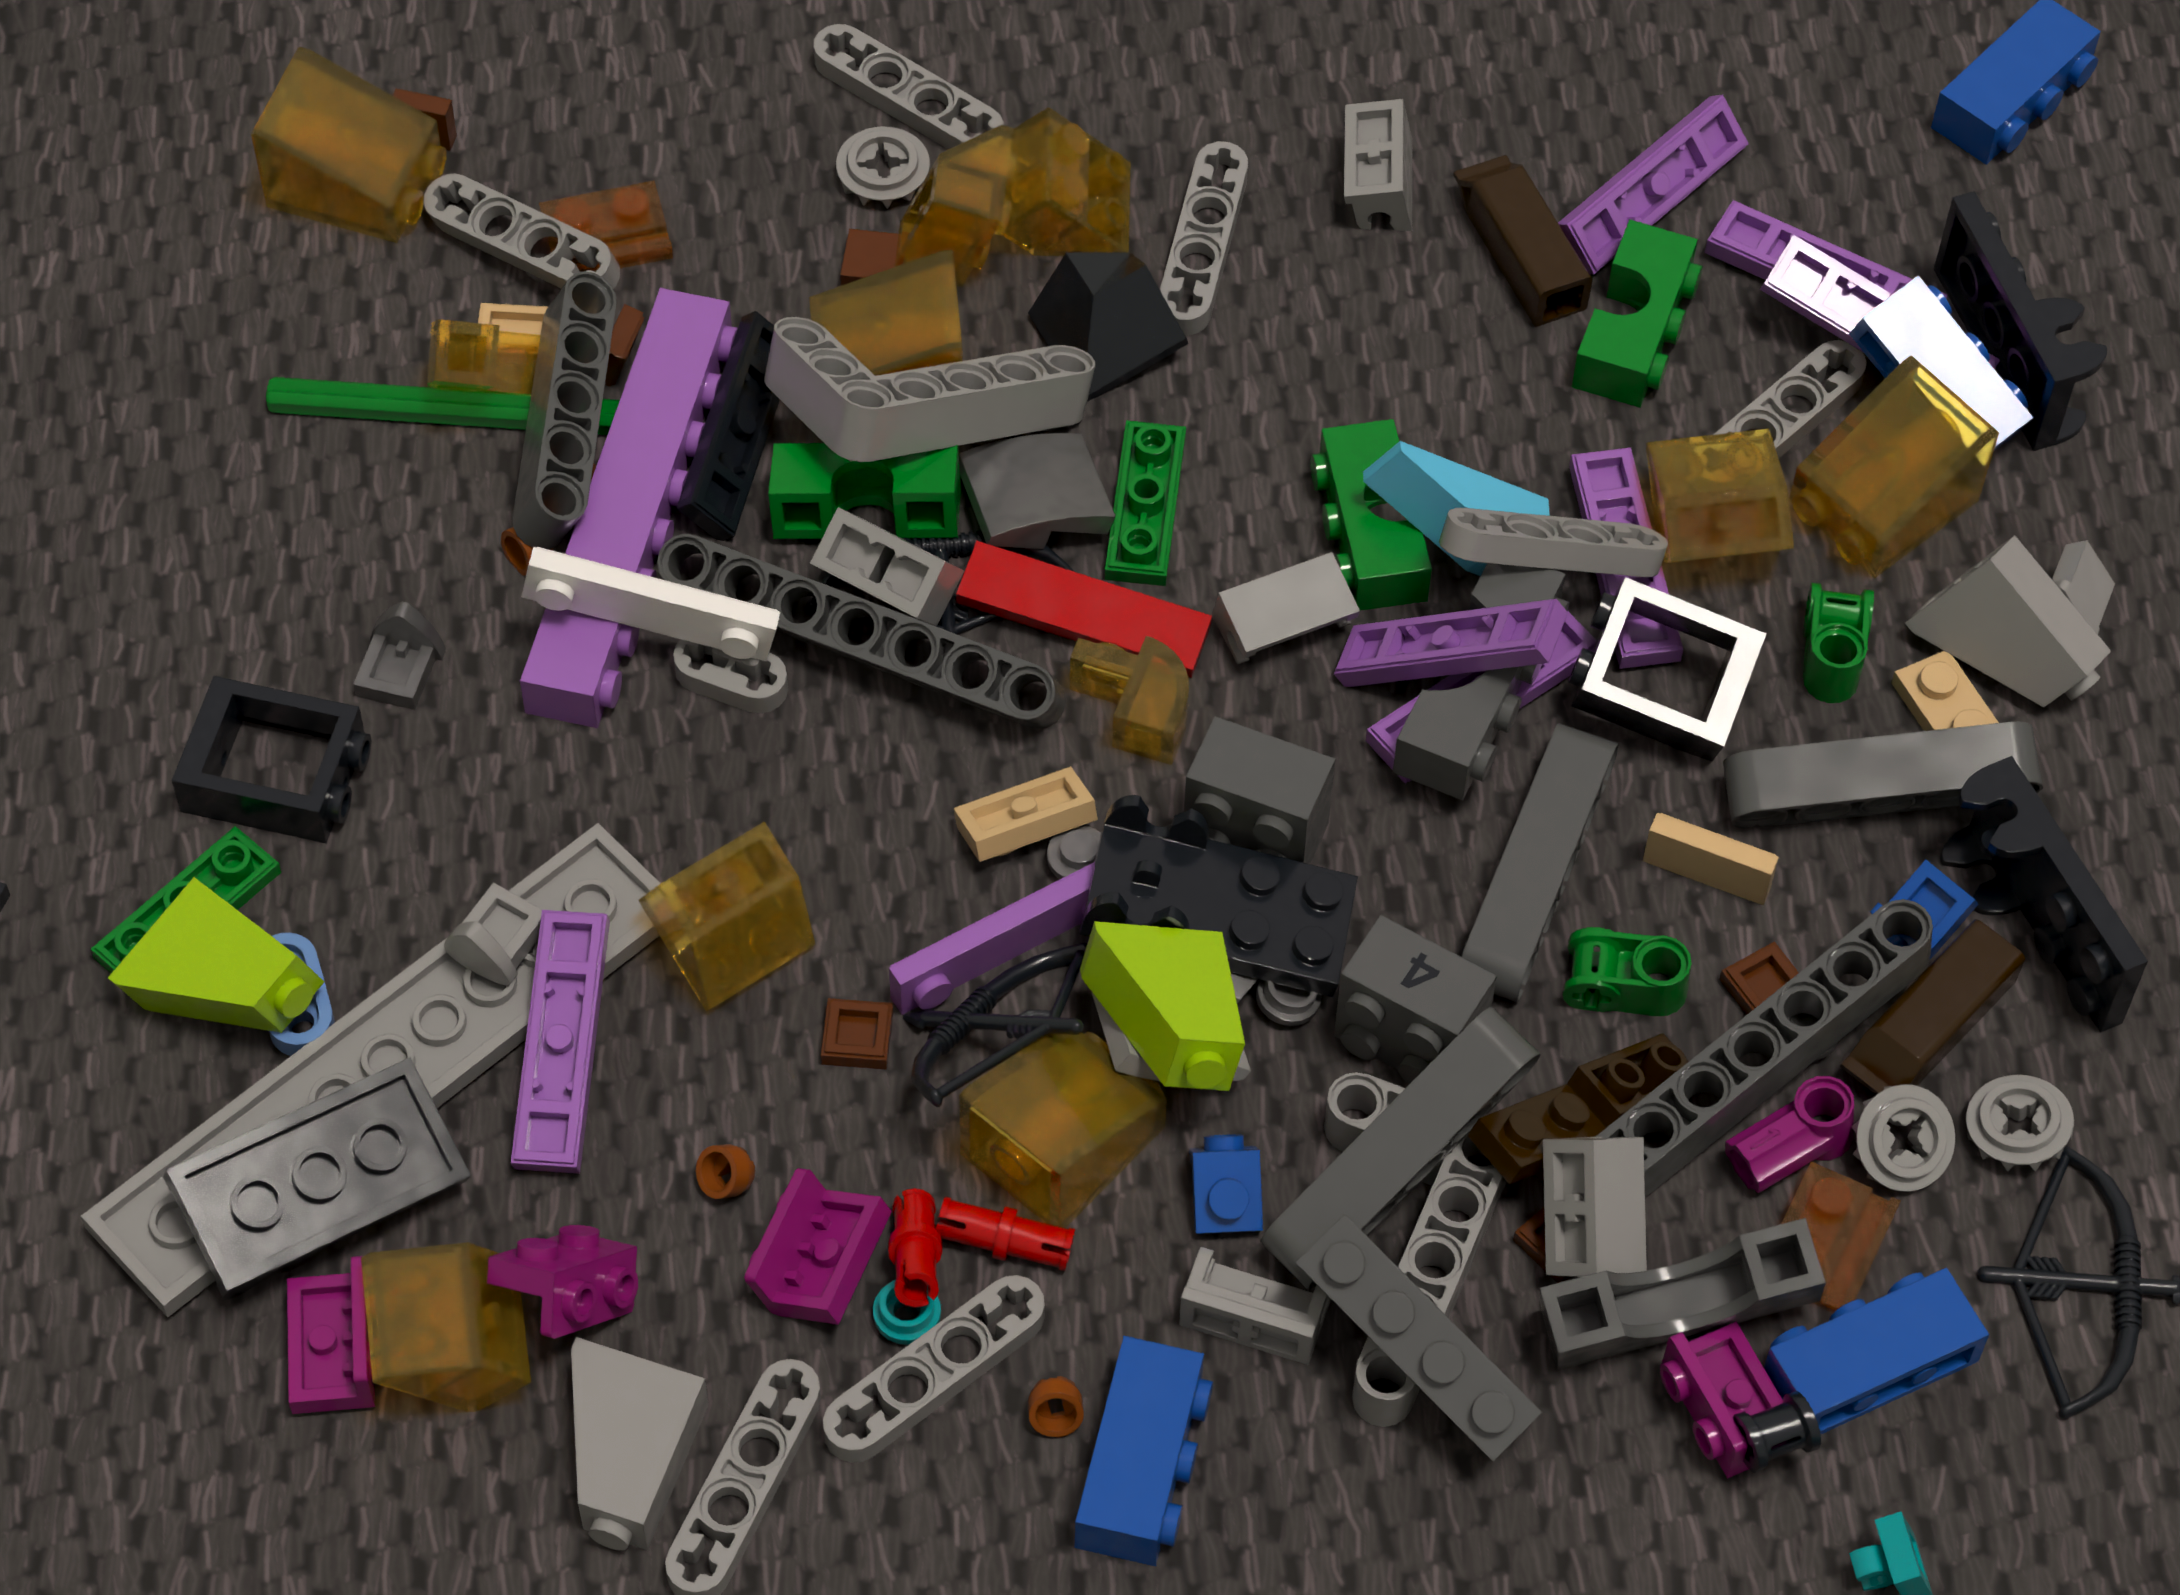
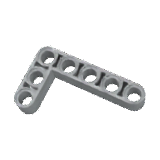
M786 317L778 320L774 325L764 382L834 453L852 461L871 462L1079 423L1084 417L1095 370V360L1090 354L1076 347L1053 345L875 376L819 323L806 318Z
M1358 1072L1339 1077L1331 1085L1328 1092L1324 1122L1326 1138L1333 1147L1343 1152L1405 1088L1369 1074ZM1356 1109L1368 1114V1117L1358 1120L1351 1119L1343 1115L1342 1112ZM1468 1134L1421 1181L1432 1185V1188L1398 1265V1268L1449 1319L1506 1185V1180L1493 1165L1477 1166L1466 1159L1476 1155L1485 1157L1468 1137ZM1451 1210L1462 1211L1471 1219L1463 1222L1451 1221L1443 1213ZM1424 1266H1435L1444 1270L1447 1275L1436 1279L1423 1275L1418 1269ZM1368 1336L1356 1367L1352 1394L1354 1409L1363 1420L1371 1425L1381 1427L1396 1425L1404 1420L1411 1411L1420 1387ZM1378 1379H1386L1397 1384L1400 1389L1386 1394L1376 1391L1369 1383Z

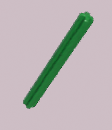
M284 377L271 378L266 391L268 410L272 413L526 430L531 394ZM603 399L598 435H608L620 400Z

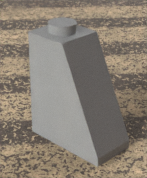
M2015 535L1932 596L1905 622L1914 634L2042 707H2045L2063 693L2072 701L2087 691L2100 679V676L2094 669L2111 652Z
M576 1337L571 1348L577 1494L583 1529L589 1531L588 1534L594 1541L614 1550H626L629 1544L648 1550L708 1408L705 1378Z

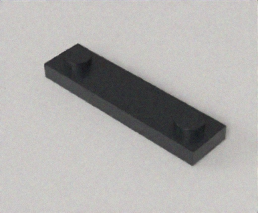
M757 311L741 318L676 508L713 538L721 541L735 536L780 401L764 382L774 325Z

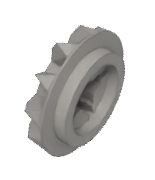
M886 126L872 127L854 134L841 146L836 159V173L842 182L845 194L855 193L860 198L863 206L871 200L882 201L887 209L895 199L902 198L911 202L915 190L926 187L930 169L928 151L916 136L905 130ZM884 154L885 162H888L890 168V175L887 178L879 176L876 170V163L879 162V155Z
M2028 1075L1999 1077L1982 1086L1969 1102L1966 1112L1968 1140H1973L1977 1145L1983 1160L1992 1157L2001 1161L2007 1172L2014 1165H2030L2036 1171L2043 1161L2051 1157L2059 1160L2064 1147L2069 1140H2072L2074 1128L2072 1107L2065 1095L2057 1087L2043 1079ZM2033 1116L2032 1133L2028 1134L2026 1131L2019 1129L2013 1134L2008 1133L2006 1135L2008 1117L2019 1122L2026 1117L2031 1118Z
M1895 1085L1884 1087L1883 1091L1863 1102L1865 1108L1860 1119L1851 1127L1856 1133L1857 1149L1853 1155L1862 1162L1867 1170V1178L1889 1188V1190L1915 1191L1929 1186L1944 1173L1952 1159L1955 1148V1128L1948 1109L1935 1094L1915 1085ZM1914 1121L1911 1124L1912 1129L1907 1137L1913 1144L1912 1148L1917 1153L1897 1149L1889 1154L1892 1151L1890 1147L1893 1145L1895 1137L1889 1131L1891 1127L1887 1122L1896 1126H1907Z

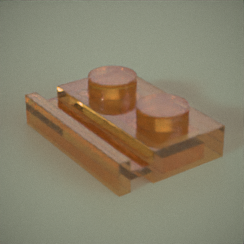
M655 180L539 202L540 212L605 243L617 260L620 269L673 258L672 244L668 236L667 225ZM549 236L546 239L551 254L558 244V238ZM575 256L572 259L580 272L586 270L596 272L600 268L599 263L594 268H589L579 263Z
M1811 1161L1781 1224L1806 1218L1826 1282L1821 1300L1813 1304L1818 1306L1822 1304L1837 1310L1857 1299L1898 1211L1901 1200L1891 1197L1890 1201L1873 1194V1188Z

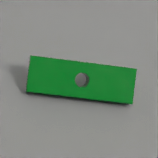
M1126 420L1113 509L1116 517L1110 530L1105 580L1166 586L1186 440V426Z
M234 826L91 948L93 958L107 971L112 973L193 877L235 909L239 910L282 873L279 862L239 828Z

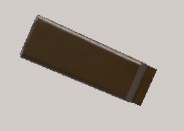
M1503 155L1454 171L1453 176L1459 185L1465 212L1534 326L1538 327L1586 310L1593 279L1523 165L1511 163L1507 155Z
M1974 919L1865 1032L1850 1055L1841 1063L1840 1067L1875 1095L1883 1091L1884 1087L1918 1086L2016 983L2024 964L2025 956L2019 949L1985 923Z

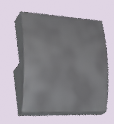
M1051 433L1020 436L995 441L959 453L960 476L986 544L997 547L1044 549L1051 531L1108 534L1116 516L1082 434Z

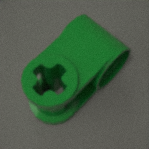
M1810 583L1803 637L1806 638L1803 682L1809 694L1817 700L1826 703H1841L1850 699L1856 693L1868 650V638L1874 606L1873 590L1864 589L1860 595L1825 591L1822 589L1821 584Z
M1600 927L1582 928L1571 933L1567 947L1569 954L1573 956L1571 979L1565 982L1562 994L1564 1001L1569 1006L1575 1009L1596 1012L1618 1011L1648 1016H1668L1677 1012L1684 1005L1688 993L1692 963L1688 949L1676 938L1665 935L1650 936L1614 932ZM1598 946L1600 952L1593 951L1594 947ZM1595 967L1598 971L1594 973L1591 969ZM1661 973L1668 975L1672 979L1659 981L1652 979L1648 975ZM1589 988L1596 989L1595 993H1590Z

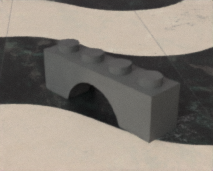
M1487 563L1471 594L1469 610L1557 599L1568 612L1570 602L1561 599L1565 573L1547 568ZM1542 664L1487 670L1473 682L1459 688L1422 690L1397 737L1392 773L1463 801L1474 779L1484 782L1497 752V746L1493 745L1492 742L1498 730L1506 733L1510 731L1522 698L1516 696L1522 682L1531 685L1534 683Z
M1345 1213L1295 1262L1492 1461L1542 1413Z
M1803 1218L1739 1235L1731 1242L1714 1251L1674 1265L1633 1273H1614L1606 1270L1541 1287L1539 1308L1558 1371L1668 1341L1669 1337L1680 1332L1686 1337L1724 1327L1736 1321L1739 1323L1819 1302L1826 1282L1807 1220Z

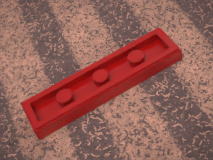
M980 541L975 543L956 593V603L1190 678L1193 677L1212 623V615Z

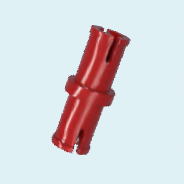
M913 1188L902 1191L904 1209L903 1200L898 1195L894 1198L892 1210L895 1230L891 1233L888 1241V1252L890 1260L896 1269L895 1296L906 1306L922 1307L929 1304L927 1285L928 1296L931 1299L935 1300L938 1295L939 1285L936 1264L940 1261L943 1251L941 1235L935 1229V1199L925 1190Z
M944 1197L939 1213L941 1219L936 1226V1230L941 1235V1240L945 1239L993 1251V1259L1006 1261L1007 1255L1057 1267L1062 1271H1066L1071 1252L1069 1250L1073 1244L1076 1229L1070 1227L1067 1229L1017 1216L1018 1209L1005 1206L1003 1212L955 1201L949 1197Z

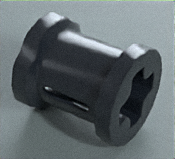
M1799 1391L1785 1394L1783 1403L1761 1412L1749 1415L1743 1411L1733 1416L1748 1445L1743 1462L1753 1473L1764 1470L1768 1466V1461L1798 1449H1802L1806 1453L1820 1449L1821 1433L1818 1422L1810 1404Z

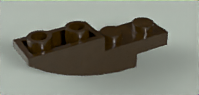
M1664 1033L1578 1066L1565 1085L1479 1118L1469 1132L1468 1137L1509 1184L1534 1174L1543 1184V1139L1596 1137L1689 1061L1684 1053Z

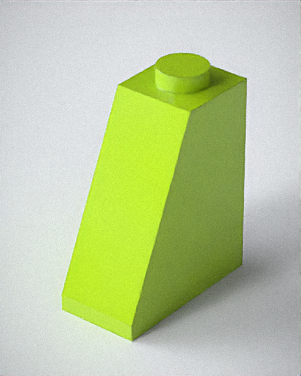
M193 877L108 977L110 981L133 1001L148 1011L280 1033L285 1030L295 1017L307 1009L313 995L324 983L296 954L195 877Z
M1094 921L1080 967L1081 978L1165 1087L1229 1091L1245 1046V1040L1223 932Z

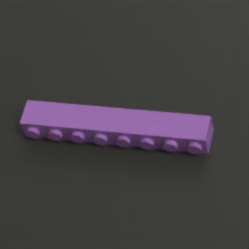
M664 288L659 289L591 480L588 505L584 514L575 525L565 554L657 578L656 570L652 569L659 551L665 542L673 537L674 522L669 519L674 506L678 505L689 473L686 470L690 458H694L705 426L703 421L707 409H711L722 376L720 371L723 362H727L738 330L737 327H732L730 301ZM546 608L520 679L525 713L598 728L604 708L613 709L618 702L622 685V673L618 671L622 656H633L638 642L639 628L568 609L557 611Z

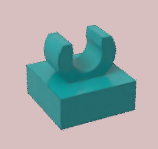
M1902 1512L1875 1519L1882 1545L1866 1546L1849 1553L1858 1582L1861 1581L1864 1591L1888 1587L1894 1583L1900 1595H1933L1914 1532Z

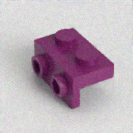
M797 1168L785 1192L778 1200L776 1211L758 1248L750 1258L744 1277L745 1282L766 1308L775 1315L839 1325L892 1211L881 1196L827 1190L810 1169Z
M585 1225L563 1226L559 1228V1235L547 1239H521L517 1242V1248L489 1256L487 1283L542 1297L540 1333L542 1336L555 1339L632 1312L634 1298L638 1290V1276L636 1273L637 1246L599 1237L600 1230L595 1227Z
M365 1256L351 1257V1273L287 1278L289 1406L292 1414L375 1407L374 1382L386 1381L387 1376L384 1341L373 1340V1319L385 1318V1297L382 1278L370 1277Z
M1737 1321L1688 1342L1682 1332L1669 1337L1662 1364L1660 1365L1661 1379L1670 1397L1677 1403L1683 1401L1695 1421L1693 1422V1432L1700 1450L1707 1459L1713 1460L1716 1458L1727 1479L1748 1470L1743 1462L1748 1445L1733 1416L1743 1411L1753 1415L1783 1403V1400Z

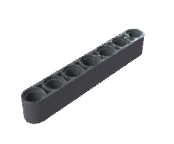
M681 534L674 536L665 542L659 551L657 564L659 573L664 580L737 599L736 590L742 579L750 575H759L760 589L754 598L746 602L778 610L780 616L776 631L1026 727L1036 729L1049 727L1058 721L1064 712L1066 703L1064 689L1047 670L1037 664L696 535ZM693 554H703L704 566L701 573L692 580H682L680 570L685 559ZM815 596L817 609L814 616L805 623H794L792 611L796 602L803 597ZM860 618H872L874 630L870 639L860 645H850L848 633L852 624ZM929 639L932 648L927 661L916 667L906 666L905 653L909 645L915 640ZM978 660L987 661L989 673L985 682L978 688H964L961 678L966 666ZM1034 682L1045 683L1047 694L1043 704L1036 710H1021L1019 696L1023 688Z
M1905 899L1894 900L1883 905L1598 1134L1596 1137L1614 1138L1643 1137L1646 1134L1658 1133L1670 1140L1659 1148L1644 1146L1645 1198L1919 977L1928 967L1931 956L1933 932L1931 916L1924 907L1914 901ZM1903 934L1915 939L1916 943L1901 947L1893 945L1887 939L1893 935ZM1845 974H1857L1867 979V982L1860 986L1852 987L1844 985L1838 981V978ZM1806 1013L1813 1015L1819 1021L1811 1026L1802 1027L1793 1024L1788 1019L1795 1014ZM1758 1053L1767 1057L1769 1061L1762 1066L1751 1067L1744 1065L1738 1059L1745 1054ZM1699 1093L1713 1094L1719 1098V1102L1711 1107H1698L1688 1100Z

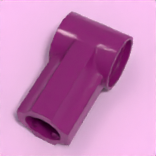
M1816 1076L1806 1080L1798 1087L1794 1101L1725 1141V1153L1734 1171L1748 1189L1751 1188L1760 1193L1815 1159L1832 1160L1842 1156L1850 1148L1853 1141V1129L1851 1126L1854 1125V1095L1848 1085L1840 1079L1831 1076ZM1828 1115L1834 1117L1835 1120L1820 1122L1812 1117Z

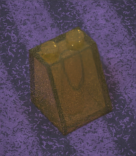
M303 47L297 48L251 133L266 207L398 243L407 224L415 225L423 209V193L430 180L434 181L441 177L446 163V148L440 144L437 120L312 50Z
M953 250L939 251L809 297L810 320L825 327L875 376L963 361Z
M1911 355L1902 361L1797 466L1789 501L1792 503L1798 517L1809 526H1817L1835 542L1840 555L1848 563L1854 566L1860 565L1872 577L1876 578L1979 501L1999 432Z
M1081 1032L1078 1035L1047 1034L969 1084L959 1094L960 1155L1045 1223L1066 1228L1165 1128L1167 1098L1164 1097L1162 1089L1155 1080L1115 1071L1107 1043L1092 1032H1086L1085 1034Z

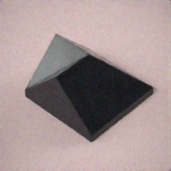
M1066 252L1028 312L1048 346L1066 345L1076 347L1090 354L1095 360V370L1087 401L1101 396L1189 344L1146 264L1131 252Z

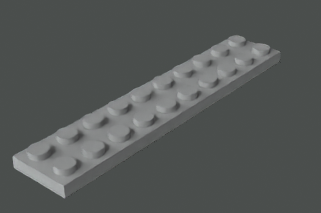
M599 823L595 824L509 890L543 910L607 914L610 920L603 979L683 918L682 904ZM444 939L328 1027L319 1038L307 1043L81 1215L85 1229L157 1307L169 1317L216 1280L172 1192L169 1191L163 1179L166 1169L410 1057L436 1108L440 1107L526 1040L538 941L516 968L518 974L511 984L502 985L474 973L454 960L444 948L446 940Z

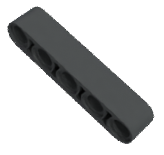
M583 271L572 275L548 306L543 316L513 511V527L517 536L532 548L552 549L559 545L584 514L588 505L616 310V294L612 286L603 277L592 272Z
M2020 721L1755 749L1733 754L1723 761L1731 822L1733 826L1739 828L1753 827L1757 824L1759 826L1807 823L1960 806V793L1968 778L1978 770L2010 756L2014 758L2036 793L2043 789L2033 727L2027 722Z
M1560 723L1554 729L1462 954V958L1497 975L1494 995L1517 1003L1522 996L1524 990L1520 989L1521 985H1526L1545 939L1541 937L1542 933H1547L1565 889V886L1562 885L1563 881H1568L1586 837V835H1583L1584 830L1588 831L1606 787L1603 782L1604 780L1608 781L1612 772L1619 743Z
M1493 1007L1484 1010L1272 1223L1263 1234L1260 1243L1307 1290L1314 1288L1317 1284L1295 1262L1344 1213L1368 1236L1466 1137L1477 1120L1486 1116L1537 1063L1541 1053Z

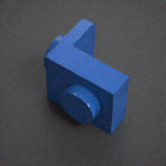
M1925 860L1889 901L1902 899L1914 901L1924 907L1929 913L1933 925L1930 959L1979 905L1973 897L1928 860ZM1878 902L1870 913L1873 914L1883 905ZM1903 934L1893 935L1887 939L1893 945L1901 947L1916 943L1915 939Z
M1244 1135L1204 1136V1148L1189 1149L1190 1163L1192 1164L1195 1233L1263 1231L1260 1150L1256 1146H1244Z

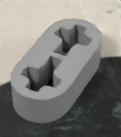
M682 639L675 646L673 658L676 678L683 687L692 692L753 713L770 712L778 708L786 699L788 692L786 667L780 658L772 653L768 654L767 661H762L754 658H734L725 654L720 649ZM704 654L712 655L713 664L705 663L700 670L692 668L691 660L700 661ZM761 674L770 676V684L762 683L758 690L749 689L748 680L757 681Z

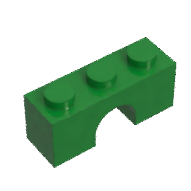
M1629 219L1612 263L1606 298L1626 303L1638 312L1618 315L1594 309L1577 353L1572 388L1639 408L1642 406L1648 387L1656 390L1660 389L1669 361V355L1662 354L1665 342L1677 344L1686 316V310L1679 308L1682 297L1693 300L1701 278L1703 266L1693 263L1698 239Z
M1394 419L1322 428L1319 454H1311L1310 457L1314 488L1316 491L1326 490L1328 503L1323 504L1322 507L1326 538L1328 541L1338 540L1341 554H1335V559L1360 611L1428 601L1432 567L1423 533L1408 520L1390 521L1370 511L1371 508L1387 504V502L1363 482V471L1399 442Z
M774 443L768 492L773 539H822L838 507L847 511L860 505H877L891 511L895 518L896 536L900 538H958L961 497L958 445L871 462H858L840 457L825 443Z

